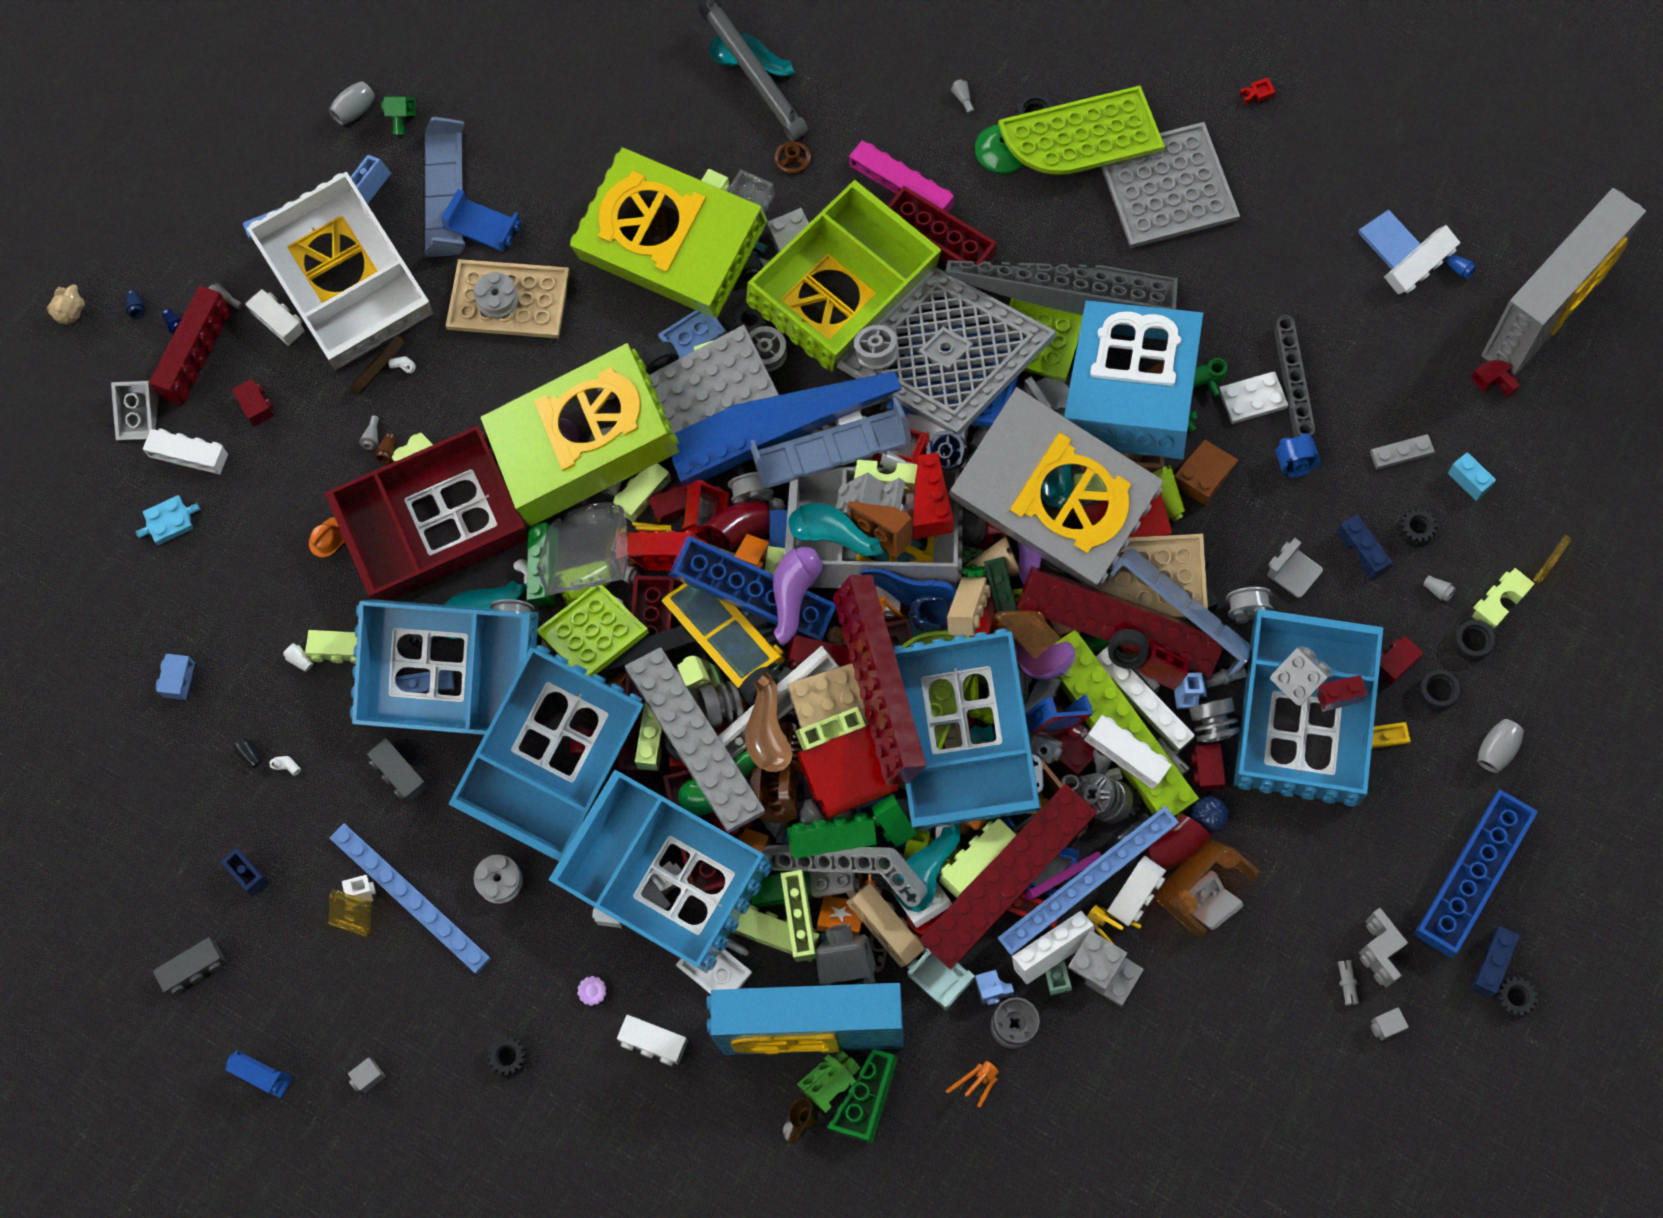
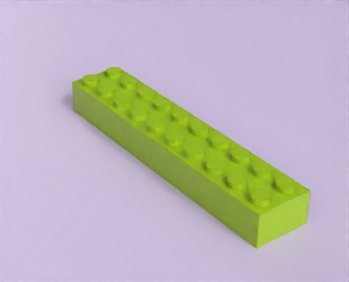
M1074 630L1054 643L1069 642L1075 650V661L1069 669V673L1059 676L1057 679L1062 680L1060 687L1072 704L1083 695L1088 696L1093 714L1085 722L1090 729L1094 727L1102 715L1110 717L1116 722L1117 726L1130 731L1135 739L1148 744L1153 752L1163 755L1171 764L1154 789L1148 787L1117 764L1132 787L1138 790L1137 793L1140 794L1141 799L1151 813L1154 815L1166 806L1172 815L1176 816L1199 799L1079 633Z

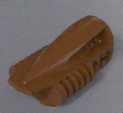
M793 722L778 723L781 731L787 737L788 743L791 745L792 760L790 764L779 772L761 770L756 766L747 776L751 780L750 787L765 809V814L759 818L771 823H785L793 820L797 815V776L803 770L796 753L803 751L795 732L801 728Z

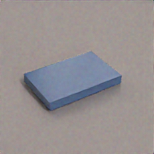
M1387 210L1358 231L1360 236L1391 269L1420 245L1416 238L1390 210Z
M695 310L659 333L658 336L662 342L667 341L674 345L680 359L693 352L694 346L716 340L727 334V331L717 318Z

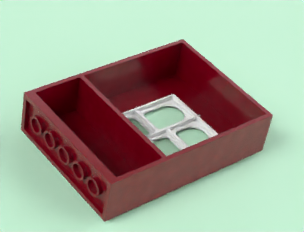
M478 425L325 492V496L371 600H395L528 540V523L516 510L486 431H481ZM463 480H469L476 485L477 492L471 501L453 509L446 507L440 493L443 488ZM432 495L440 513L431 519L419 522L412 508V503L425 496ZM473 508H483L489 514L488 524L479 531L469 533L462 514ZM448 519H454L461 533V538L436 550H431L424 531Z

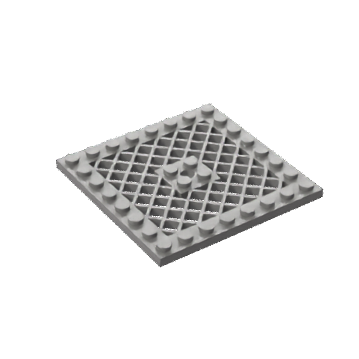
M934 267L876 324L891 328L895 332L896 337L897 334L908 333V336L897 337V345L909 343V346H898V358L891 365H898V369L871 370L861 366L857 361L854 346L836 363L837 368L856 379L894 371L896 376H899L898 381L902 390L887 397L891 399L896 397L900 404L944 430L953 431L960 435L1056 337V331L967 283L946 275L944 271ZM945 297V300L934 301V298ZM959 305L960 308L949 309V306ZM946 307V310L935 311V308ZM926 309H932V310H933L932 312L922 313V310H926ZM974 313L975 316L964 317V314ZM961 315V318L950 319V316ZM947 317L948 320L937 321L936 318ZM934 319V322L923 323V320ZM920 321V324L910 325L909 322ZM979 322H990V324L979 325ZM976 323V326L965 327V324ZM962 325L963 327L958 329L951 328V326ZM935 329V332L924 333V330ZM1005 329L1003 333L994 334L995 330ZM921 331L922 334L911 335V332ZM991 331L989 335L980 336L981 332ZM974 333H977V335H978V336H975V337H968V338H967V336H966L967 334H974ZM1020 338V341L1009 342V339ZM1006 340L1007 343L996 344L995 341ZM923 341V344L912 345V342ZM993 342V345L982 346V343ZM979 343V347L973 346V344ZM950 348L949 351H942V349ZM1008 350V353L997 354V351ZM919 352V355L913 356V353ZM994 352V355L983 356V353ZM910 353L911 355L908 357L900 358V354ZM980 354L981 357L970 358L969 355ZM925 362L926 365L915 366L914 363ZM996 362L995 366L985 367L986 363ZM912 364V367L901 368V365ZM982 364L981 368L971 369L972 365ZM968 366L967 370L957 371V367ZM936 370H940V371H941V373L931 374V375H930V372H929V371H936ZM927 372V375L916 377V373ZM913 374V377L902 379V375ZM983 375L984 378L973 379L972 376ZM969 377L970 380L959 381L958 378ZM956 378V382L945 383V380ZM942 380V384L931 385V382ZM928 382V386L917 387V384ZM971 387V391L960 392L961 388ZM957 389V393L946 394V390ZM943 391V395L932 396V392ZM959 400V403L948 405L947 401Z

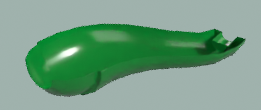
M747 750L733 760L744 778L757 766ZM694 779L682 785L678 793V801L683 809L696 816L714 812Z

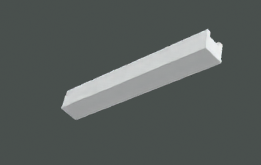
M823 646L817 649L777 684L778 720L794 707L787 687L788 683L839 668ZM754 705L718 735L732 759L747 748L745 742L746 726Z

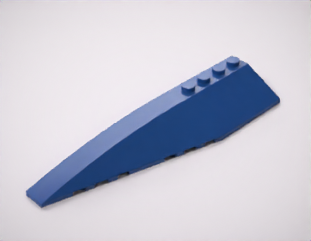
M893 371L736 404L676 432L675 435L679 441V444H677L679 453L672 456L673 464L680 482L685 487L696 480L705 481L753 459L750 449L751 440L755 441L757 449L760 450L796 439L902 390V387Z

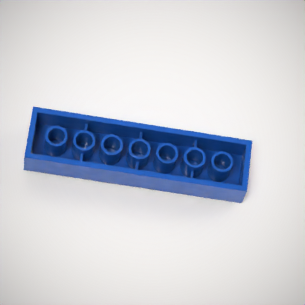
M691 536L684 539L668 576L776 626L778 625L777 606L773 590V574ZM806 591L800 605L799 624L796 635L822 641L836 608L834 603Z
M1499 789L1492 797L1413 936L1450 958L1455 956L1538 811Z

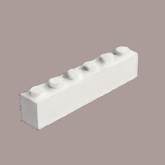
M1107 646L1096 656L1097 660L1127 701L1179 753L1194 739L1195 735L1132 669H1124L1112 663L1108 655L1109 646Z

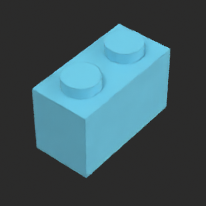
M1468 452L1458 459L1448 472L1476 501L1486 494L1496 481Z

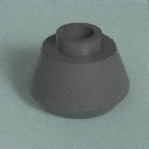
M807 799L800 810V819L805 825L813 824L816 820H827L818 801H814V799Z

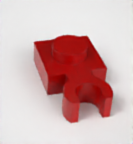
M1268 77L1251 83L1250 88H1242L1240 90V96L1248 95V97L1244 98V104L1250 103L1254 98H1256L1257 102L1274 97L1276 93Z

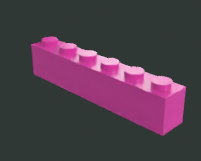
M862 140L849 156L850 167L895 194L903 186H906L946 212H949L954 206V195L949 190L942 189L934 181L922 177L918 171L909 169L903 162L894 160L888 153L879 151L871 143H866Z

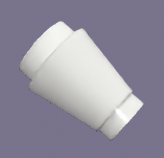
M293 643L283 653L286 661L305 672L310 670L314 664L300 645Z

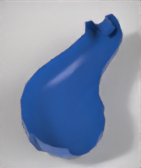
M866 569L860 572L861 575H872L875 585L884 589L908 607H911L913 601L920 596L938 595L944 597L951 608L956 594V589L950 583L939 581L938 579L914 580L883 569Z

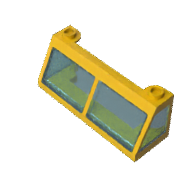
M685 583L662 600L738 688L755 670L761 667H768L774 672L786 661L782 655L784 651L777 644H770L737 607Z

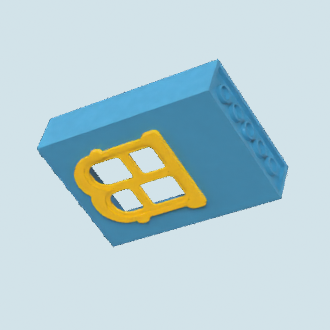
M900 983L711 990V996H707V1010L711 1014V1019H707V1032L712 1036L714 1043H716V1046L722 1051L723 1055L763 1053L775 1055L792 1052L821 1051L822 1053H834L841 1050L904 1049Z

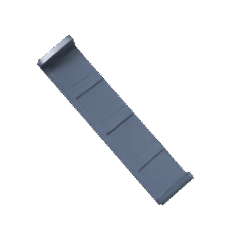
M432 117L426 129V257L460 255L465 248L463 236L444 229L441 217L457 189L462 190L463 121Z
M894 397L892 398L893 410L760 450L757 449L755 441L751 440L750 449L761 484L766 488L796 480L797 477H806L833 469L837 465H846L857 460L872 457L873 454H882L908 446L912 438L908 420L900 402Z
M1127 548L1109 570L1108 577L1112 578L1122 565L1126 566L1237 659L1225 674L1232 676L1234 673H1238L1250 656L1251 645L1227 625L1221 624V620L1197 600H1192L1189 594L1168 576L1158 572L1157 567L1134 548Z

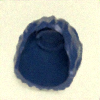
M938 595L920 596L911 604L910 616L912 622L920 631L932 632L943 630L948 626L947 616L950 606L944 597Z
M1212 796L1204 797L1193 804L1189 818L1212 833L1214 831H1221L1224 828L1226 822H1228L1229 811L1226 805L1218 798Z

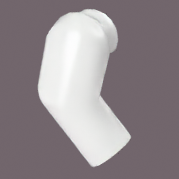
M289 756L275 757L270 761V767L274 770L288 769L293 776H296L301 771V768Z

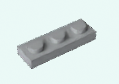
M1427 434L1371 449L1370 454L1378 470L1431 456L1435 451Z

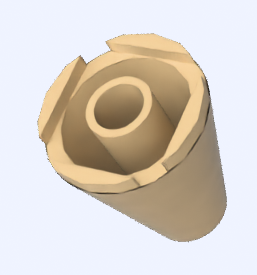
M1006 537L965 565L970 567V564H977V567H985L984 561L1004 556L1010 577L1019 576L1020 571L1018 570L1019 565ZM987 575L979 576L986 577V581H989Z

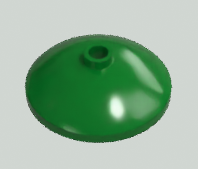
M998 124L986 128L978 136L975 144L976 158L988 171L997 174H1009L1024 166L1009 151L1006 144L1001 143L1004 139Z

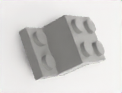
M867 472L839 488L835 508L842 511L847 517V503L849 501L895 507L900 510L905 481L899 477L885 485Z
M1379 908L1365 921L1369 932L1374 936L1376 935L1377 938L1367 944L1359 954L1361 955L1360 960L1367 968L1370 967L1375 973L1374 978L1376 981L1387 988L1401 977V974L1390 962L1389 958L1399 952L1408 942L1382 909Z
M1091 930L1068 966L1070 970L1086 979L1085 984L1121 1007L1144 970L1126 958L1127 952Z

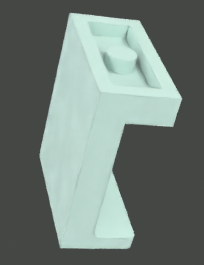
M925 947L922 951L924 955L919 960L914 959L908 966V976L946 1011L974 981L975 976L969 970L966 971L959 963L950 971Z

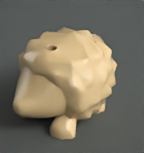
M73 284L66 289L58 287L55 290L51 303L47 307L48 313L60 324L69 325L75 323L84 309L85 302L78 293L77 285Z

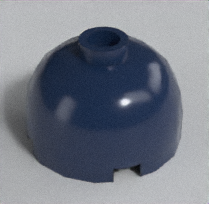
M945 430L935 434L932 441L928 443L927 454L938 452L942 470L950 471L960 468L968 456L967 443L963 437L953 431Z

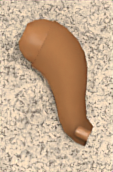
M764 672L762 677L754 683L757 689V696L746 726L745 742L750 757L761 770L779 772L790 764L792 749L787 741V737L783 734L778 724L777 685L767 672Z

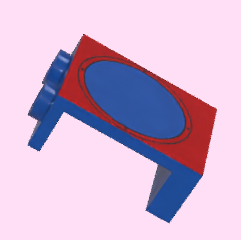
M1087 695L1080 697L1063 710L1062 713H1057L1053 698L1049 697L1044 698L1026 713L1029 732L1034 734L1071 731L1093 713Z

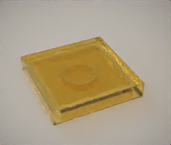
M1563 536L1533 579L1534 581L1541 583L1570 543L1571 538L1569 536Z
M333 889L330 892L329 924L367 937L371 927L372 902Z

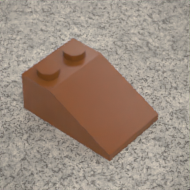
M1204 440L1175 475L1177 487L1185 494L1207 506L1237 464L1238 459L1209 441Z
M852 501L847 503L848 518L868 537L878 538L881 548L898 558L912 543V517L908 513L900 511L895 507Z

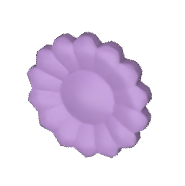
M594 976L586 977L585 980L581 981L578 986L579 991L577 992L578 996H580V1001L590 1006L598 1005L600 1001H603L604 996H606L605 991L607 990L604 981Z

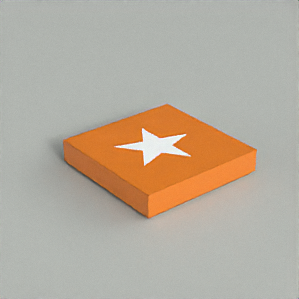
M825 896L817 923V931L826 932V929L832 926L850 924L853 936H857L860 933L862 921L846 903L849 899Z

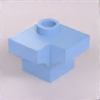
M1188 673L1185 679L1176 687L1174 693L1177 709H1189V707L1199 705V698L1207 697L1205 679L1202 673Z
M996 970L975 976L982 1004L987 1003L988 1006L1000 1002V999L1012 996L1014 993L1012 984L1000 981Z

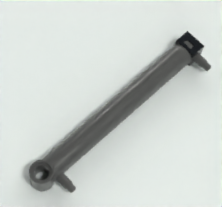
M703 0L699 2L700 14L705 21H709L784 127L789 140L794 142L808 134L807 124L803 118L798 117L795 110L721 8V2L719 0Z

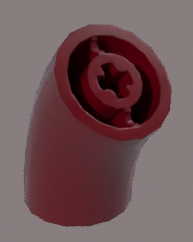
M762 500L737 503L710 519L702 529L703 534L713 546L732 552L742 543L746 534L757 538L765 536L770 525L769 508Z
M1178 813L1175 817L1179 823L1141 853L1143 857L1146 856L1165 870L1174 868L1191 858L1211 837L1205 828L1181 813Z

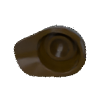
M799 1097L792 1103L783 1128L784 1137L788 1142L796 1143L803 1130H811L815 1127L818 1119V1109L811 1099Z

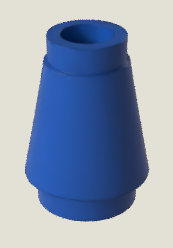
M1454 254L1449 256L1446 264L1462 279L1471 278L1477 268L1474 262Z

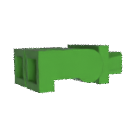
M842 1050L834 1058L828 1054L824 1058L825 1062L820 1063L797 1084L807 1098L811 1099L825 1113L832 1107L829 1102L839 1092L845 1091L849 1084L852 1086L856 1082L853 1075L861 1069L855 1060L851 1057L849 1058Z

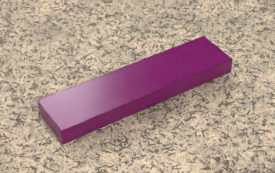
M1097 851L1026 891L1023 894L1027 901L1037 897L1084 870L1102 855Z

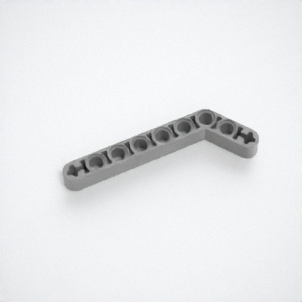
M768 845L761 851L772 861L771 870L880 873L902 901L910 907L917 906L927 894L925 884L893 848L859 847L807 856L810 861L805 857L793 859L789 852V845ZM864 857H866L870 863L866 862ZM884 858H887L890 863H887ZM898 874L901 875L904 878V880L900 879Z

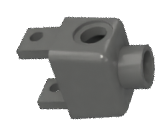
M840 924L827 928V940L823 941L815 952L819 984L829 986L836 985L835 982L863 978L864 984H876L873 973L876 969V964L868 937L866 935L853 936L850 924Z

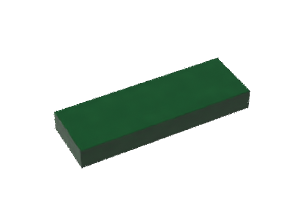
M1005 557L984 561L998 620L1003 621L1018 617L1019 612Z

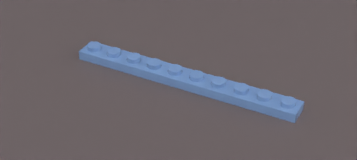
M1164 806L999 936L998 940L1009 954L1013 955L1179 822L1167 807Z
M345 823L330 837L340 849L474 973L478 974L491 960L483 950Z

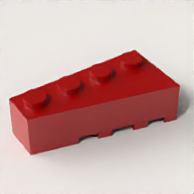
M938 452L918 455L913 539L953 533V516Z

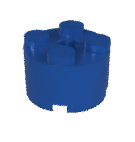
M1309 433L1294 438L1286 437L1279 441L1280 445L1276 448L1275 454L1284 476L1285 474H1288L1291 478L1304 476L1311 473L1310 469L1314 466L1315 469L1320 466L1321 459L1315 442Z

